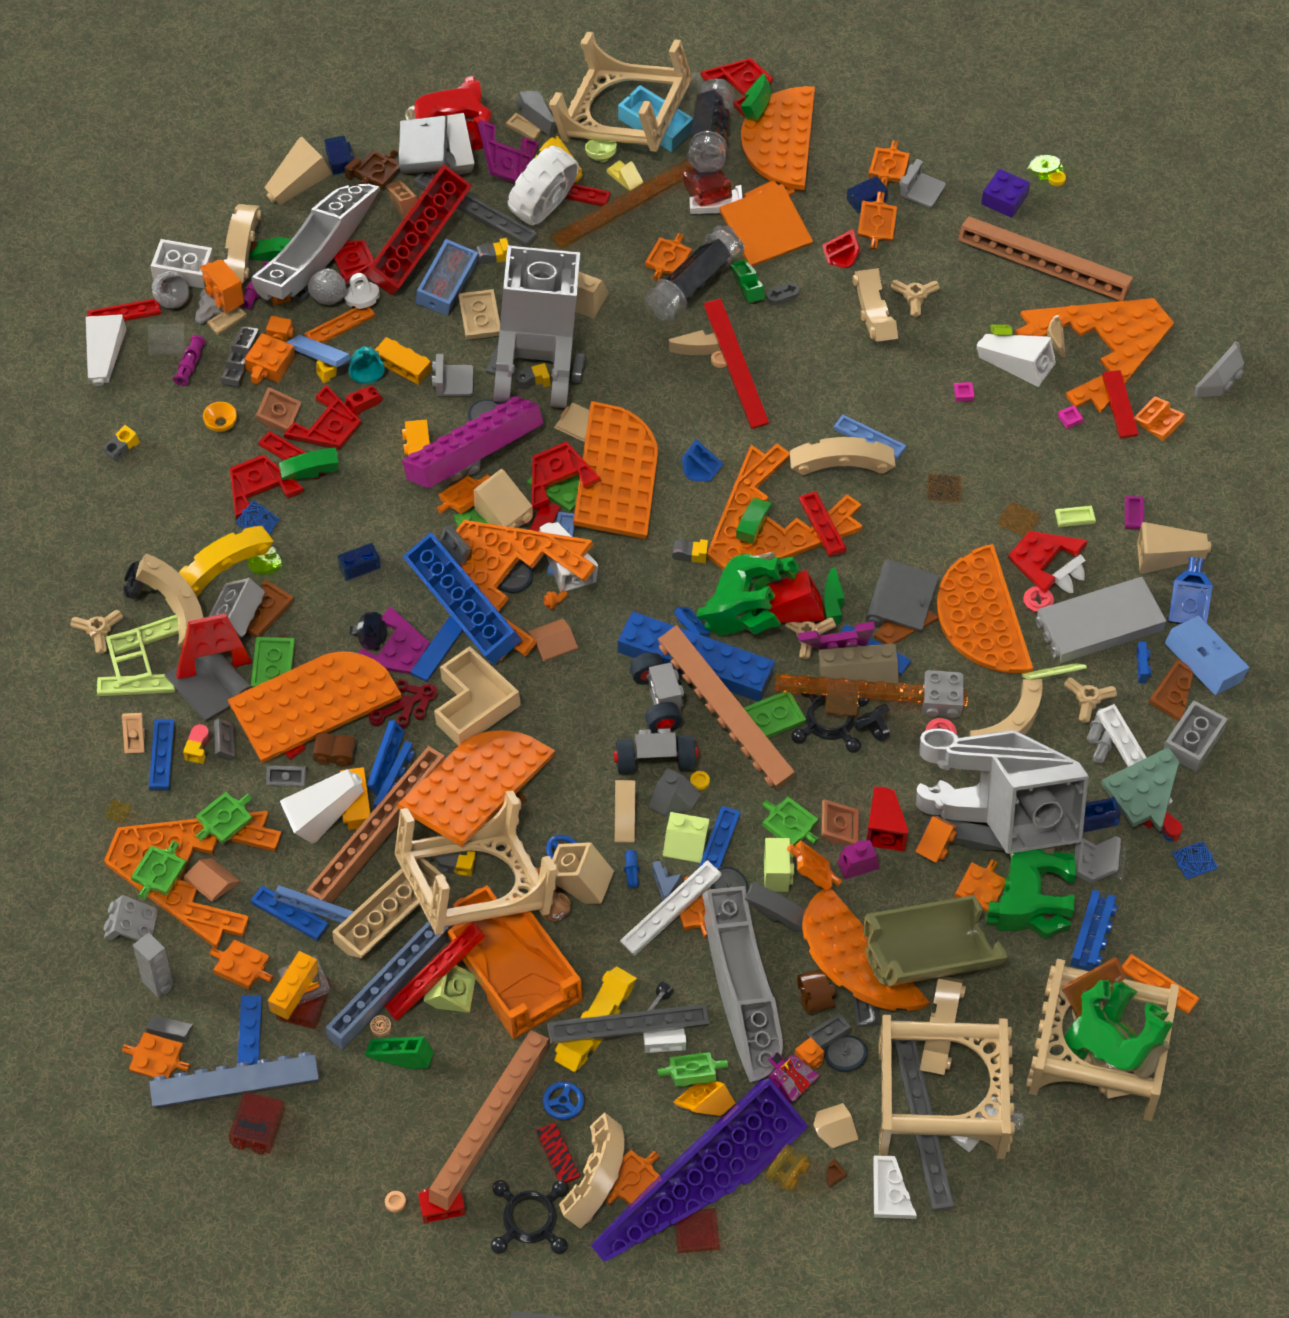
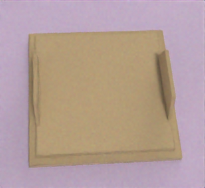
M572 402L561 414V418L554 428L585 442L589 410Z

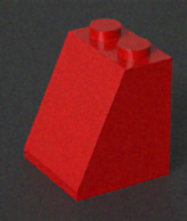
M807 570L797 573L795 580L787 577L768 585L775 594V597L769 602L772 605L771 609L766 610L775 614L780 623L825 620L822 596Z
M874 787L866 840H870L875 848L905 852L908 828L895 791L887 787Z

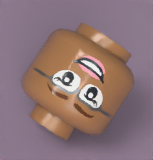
M553 892V905H551L550 914L542 916L547 921L558 922L570 912L571 903L565 894Z

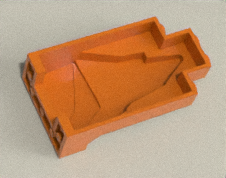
M488 885L483 888L476 889L465 898L458 899L453 904V908L494 901L497 898ZM531 911L474 921L486 937L462 960L486 992L488 1003L513 1040L583 1001L580 977ZM472 922L457 924L448 930L449 942L451 943Z

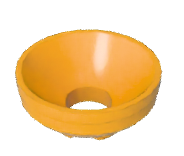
M227 402L212 403L204 410V423L212 431H227L236 423V410ZM223 418L226 420V423L219 426L215 423L217 419Z

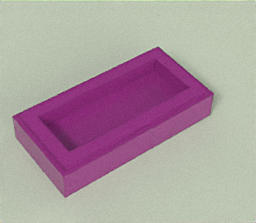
M1125 496V529L1140 530L1141 524L1144 522V497Z

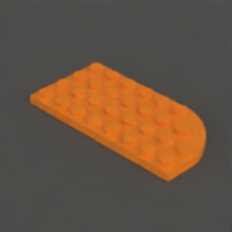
M591 401L582 459L596 472L602 481L584 488L579 477L572 525L646 539L658 447L649 427L638 416L624 408Z
M334 652L322 655L228 699V703L261 763H264L315 739L317 734H326L371 713L373 710L388 705L402 698L389 672L379 662L358 653Z
M502 730L474 735L463 741L439 766L398 803V809L408 808L414 819L462 847L502 808L505 792L514 791L516 794L555 756V750L533 737L519 732Z

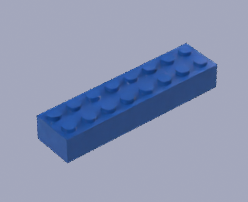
M432 532L403 556L493 665L522 641L521 637Z
M632 611L618 639V653L632 658L645 653H658L662 656L664 664L670 663L672 659L668 654L665 656L660 651L658 639L675 626ZM679 628L730 692L757 702L761 701L774 673V660ZM678 669V674L683 675L682 671Z

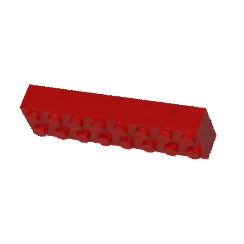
M444 164L364 275L393 296L472 185Z

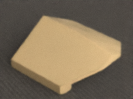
M1055 315L1049 324L1047 335L1051 337L1052 345L1060 356L1066 357L1063 325L1059 315Z
M843 1103L817 1111L813 1126L818 1137L828 1144L830 1148L839 1147L858 1140L852 1116Z

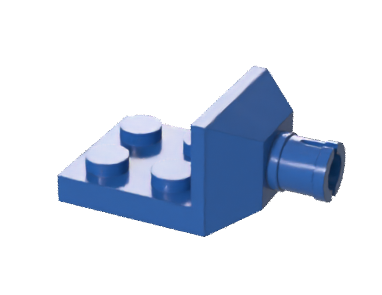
M1189 557L1187 571L1185 570L1172 582L1173 591L1168 622L1182 624L1199 615L1207 623L1213 585L1205 573H1202L1203 558L1198 557L1195 566L1196 557Z

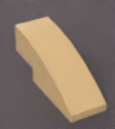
M703 330L669 339V351L673 353L711 355L716 351H721L714 333L705 335Z
M615 780V843H634L635 781Z

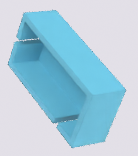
M639 85L630 94V97H626L618 105V119L633 129L643 130L638 115L643 102L651 101L655 117L657 118L665 100ZM677 109L660 145L673 152L691 135L693 117Z

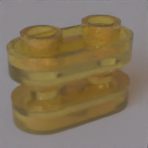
M789 1144L785 1145L765 1176L772 1183L776 1178L780 1179L779 1187L785 1191L793 1190L799 1182L797 1177L801 1172L804 1174L810 1166V1162H808L809 1157L803 1153H800L798 1157L794 1156L795 1148ZM790 1162L792 1164L787 1173H784L782 1170Z

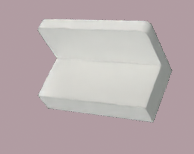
M684 1029L643 1033L645 1053L686 1050Z

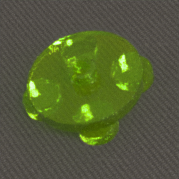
M1042 155L1030 162L1028 170L1037 174L1039 179H1047L1049 174L1062 171L1063 165L1060 164V160L1056 156Z
M273 547L269 548L266 555L247 559L248 568L256 574L273 573L282 565L280 556L276 554V549Z

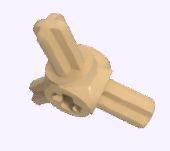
M893 280L890 286L892 290L904 295L903 298L907 299V303L910 305V315L914 318L921 315V305L923 300L927 298V295L940 289L937 281H932L925 285L919 283L906 285Z
M115 610L105 618L93 617L85 620L74 617L71 620L70 626L86 631V635H90L91 640L94 641L96 653L102 655L107 652L106 636L111 631L110 627L123 619V615L119 610Z
M829 618L816 625L814 622L808 621L803 623L786 622L785 627L795 632L798 637V633L815 630L820 635L835 628L836 624L833 618ZM799 641L801 644L799 656L804 660H808L811 657L812 646Z
M1068 678L1064 683V686L1073 692L1079 701L1078 705L1081 708L1079 721L1084 724L1090 722L1092 710L1096 708L1097 704L1101 703V700L1117 696L1116 688L1113 686L1102 689L1092 685L1082 686L1073 678Z

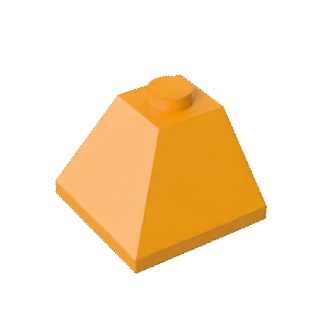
M718 1081L707 1084H694L673 1101L676 1106L695 1113L716 1116L724 1115L736 1104L725 1084Z

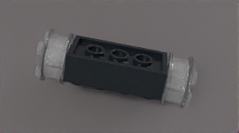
M723 79L706 80L699 86L697 91L688 161L699 172H715L721 169L726 161L727 143L725 140L727 139V129L729 128L728 119L734 107L735 91Z
M715 226L712 234H708L703 238V245L698 247L666 279L658 280L655 288H651L646 292L645 302L655 312L658 319L675 320L677 313L687 308V300L694 296L693 292L706 284L704 281L707 278H712L716 275L718 268L723 266L729 267L734 263L735 258L742 256L745 248L743 242L730 226Z

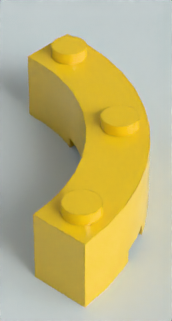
M263 526L245 528L242 533L236 535L234 532L230 533L194 556L195 561L189 566H184L179 574L187 581L196 597H198L202 590L217 575L229 569L232 565L251 557L266 555L274 541Z
M617 966L611 971H607L602 978L603 984L589 1010L582 1014L581 1018L620 1014L621 1011L618 1008L622 1000L626 1001L637 978ZM604 1038L559 1043L555 1049L557 1054L554 1061L576 1072L587 1061L589 1051H595Z

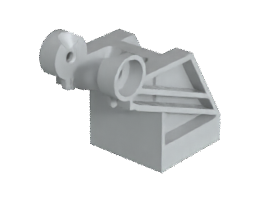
M517 246L507 247L493 402L505 403L509 401L512 373H514L513 360L515 358L547 360L554 363L551 373L553 380L550 407L566 408L577 300L579 252Z
M940 728L926 730L922 733L919 753L924 760L936 763L941 769L949 770V768L979 770L980 782L974 787L955 790L949 783L941 780L931 788L920 783L916 791V806L920 811L931 815H941L944 820L986 822L1007 854L1082 842L1089 776L1079 762L1015 730L958 738L953 732Z

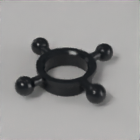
M804 683L800 688V693L803 697L809 698L812 701L806 714L808 727L795 729L791 734L793 742L802 744L807 736L813 733L825 740L843 738L846 742V749L849 752H858L861 748V742L859 739L852 738L849 735L855 719L853 710L847 711L848 719L840 727L826 728L819 725L813 714L818 707L825 705L826 702L831 704L827 700V696H830L828 694L817 696L814 685ZM858 692L857 697L855 694L854 700L856 701L848 702V700L844 701L846 699H841L844 697L838 695L839 701L834 697L831 698L835 703L840 702V705L853 703L856 705L855 707H864L869 703V696L865 692Z
M497 1180L492 1186L493 1193L498 1197H504L508 1204L503 1214V1222L507 1233L502 1237H495L491 1241L492 1251L496 1254L504 1253L508 1246L507 1243L513 1238L522 1243H537L546 1238L551 1243V1249L555 1254L565 1253L568 1248L567 1241L562 1237H556L552 1233L556 1224V1211L552 1202L557 1197H564L568 1193L569 1187L567 1183L562 1180L556 1181L548 1195H543L533 1190L522 1191L513 1195L509 1191L506 1181ZM524 1200H536L546 1207L549 1214L548 1220L537 1231H521L511 1220L513 1208Z

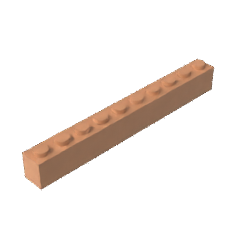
M970 216L961 227L958 240L1120 301L1125 299L1130 290L1133 277Z
M676 625L658 639L660 651L665 656L667 654L670 656L672 666L682 671L683 675L681 676L688 685L691 683L695 689L693 691L696 696L706 701L705 706L708 711L718 716L717 722L723 729L726 727L730 731L728 735L734 743L738 742L742 746L740 750L746 758L750 756L754 761L752 765L758 773L762 771L766 776L764 780L770 788L774 786L778 790L795 778L794 770L679 627Z
M430 746L423 751L306 890L308 896L331 904L398 825L400 816L398 803L445 760L443 754Z
M530 1030L429 1189V1202L448 1211L548 1051L549 1038Z

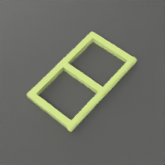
M139 628L106 636L119 685L153 676ZM137 634L141 651L115 657L111 641ZM143 656L148 673L121 679L117 662Z
M1073 663L1022 673V677L1031 680L1086 669L1087 666Z

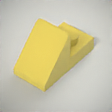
M619 160L607 169V173L630 192L644 183L632 161L625 165Z

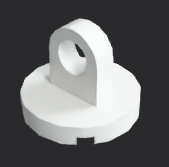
M356 273L350 278V287L346 290L347 292L344 296L346 304L350 307L355 306L358 309L367 308L375 304L376 299L380 298L379 287L374 283L368 282L366 276L362 273Z

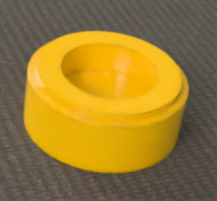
M1053 170L1049 173L1048 181L1051 185L1061 186L1065 183L1066 175L1064 172Z
M696 771L691 775L690 783L697 790H704L710 784V777L706 772Z

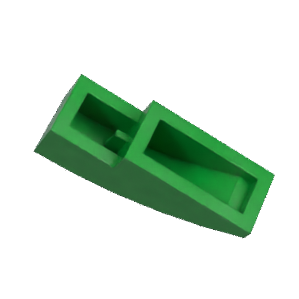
M762 74L745 93L746 100L740 105L747 120H758L770 100L772 87L765 74Z
M743 259L729 263V267L746 301L751 303L765 299L764 286L758 280L757 272L749 262Z
M336 448L311 451L280 462L281 479L319 477V473L338 471L339 462Z
M754 498L751 501L736 529V539L754 544L772 506L771 502Z
M833 567L830 570L825 585L823 608L825 620L833 618L835 624L839 625L841 624L842 617L840 608L844 607V595L836 568Z

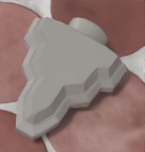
M203 288L199 295L201 298L198 302L200 308L197 310L195 322L199 324L209 321L213 315L223 312V309L216 306L212 296L209 297Z

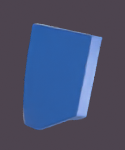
M697 439L682 456L684 474L692 481L710 482L724 464Z

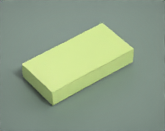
M1092 506L1055 509L1058 527L1095 524L1096 522Z

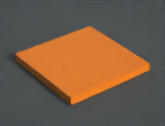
M783 184L719 208L744 259L751 266L813 244V240Z

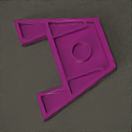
M483 120L479 121L478 127L489 174L516 184L515 182L520 174L526 170L527 165L532 161L539 142L524 137L521 139V151L495 141V125Z
M389 606L382 620L385 621L386 626L395 629V631L378 656L362 648L358 654L374 659L384 666L387 671L411 674V670L428 648L430 642Z
M874 622L855 625V631L822 636L816 630L798 633V639L819 650L867 646L875 626Z

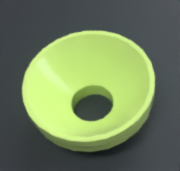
M589 140L585 145L587 155L595 161L606 162L616 153L617 144L611 141Z

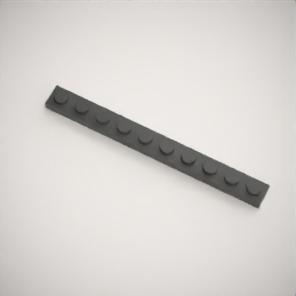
M909 1017L891 1021H911ZM893 1039L910 1114L933 1115L923 1071L920 1070L921 1062L916 1041ZM915 1135L932 1212L953 1209L954 1205L938 1136Z

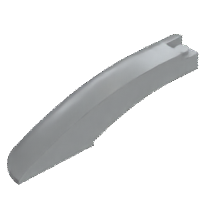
M358 184V186L353 187L344 186L336 189L314 206L302 227L285 248L271 262L252 276V284L256 292L266 300H269L272 296L278 299H284L287 295L294 297L308 285L312 275L323 270L344 246L365 216L380 187L369 184Z
M745 886L706 890L702 895L706 911L704 920L716 979L727 1020L749 1082H755L769 1075L775 1068L768 1059L776 1052L782 1055L783 1039L775 997L771 993L758 951L749 905L745 900L747 895Z

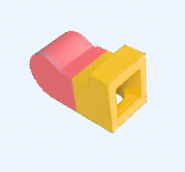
M199 724L192 728L183 751L185 760L204 764L206 756L203 749L210 741L209 731L205 725Z

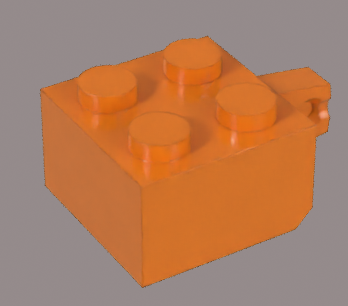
M216 260L213 263L208 262L200 266L203 280L206 284L205 292L209 297L212 296L218 308H222L227 313L244 304L241 280L224 260Z
M262 333L244 358L246 370L252 372L251 382L259 385L265 377L279 383L295 359L294 345Z

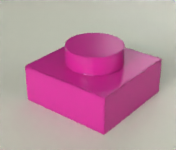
M972 382L954 383L953 388L956 402L974 401Z
M1074 405L1058 411V417L1066 429L1083 423V417Z

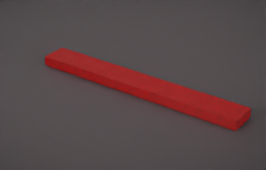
M721 298L705 302L703 305L750 428L755 429L769 425L768 418Z

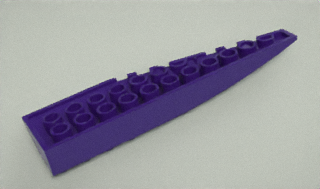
M771 1079L760 1080L661 1173L590 1246L603 1262L619 1255L635 1244H639L664 1228L677 1223L704 1206L735 1191L741 1183L746 1185L751 1182L809 1126Z

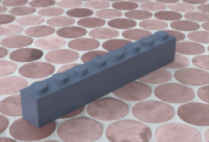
M428 921L326 1026L327 1038L343 1050L449 940L448 930H450V926L444 927L443 934L436 935Z
M304 1052L298 1054L296 1058H290V1055L280 1056L278 1061L272 1062L269 1059H261L257 1061V1064L249 1065V1062L236 1064L237 1067L229 1069L228 1065L216 1067V1071L208 1072L207 1069L196 1070L195 1074L192 1075L182 1072L176 1073L174 1078L166 1079V1076L154 1077V1081H149L153 1108L316 1082L319 1081L316 1057L311 1055V1052Z

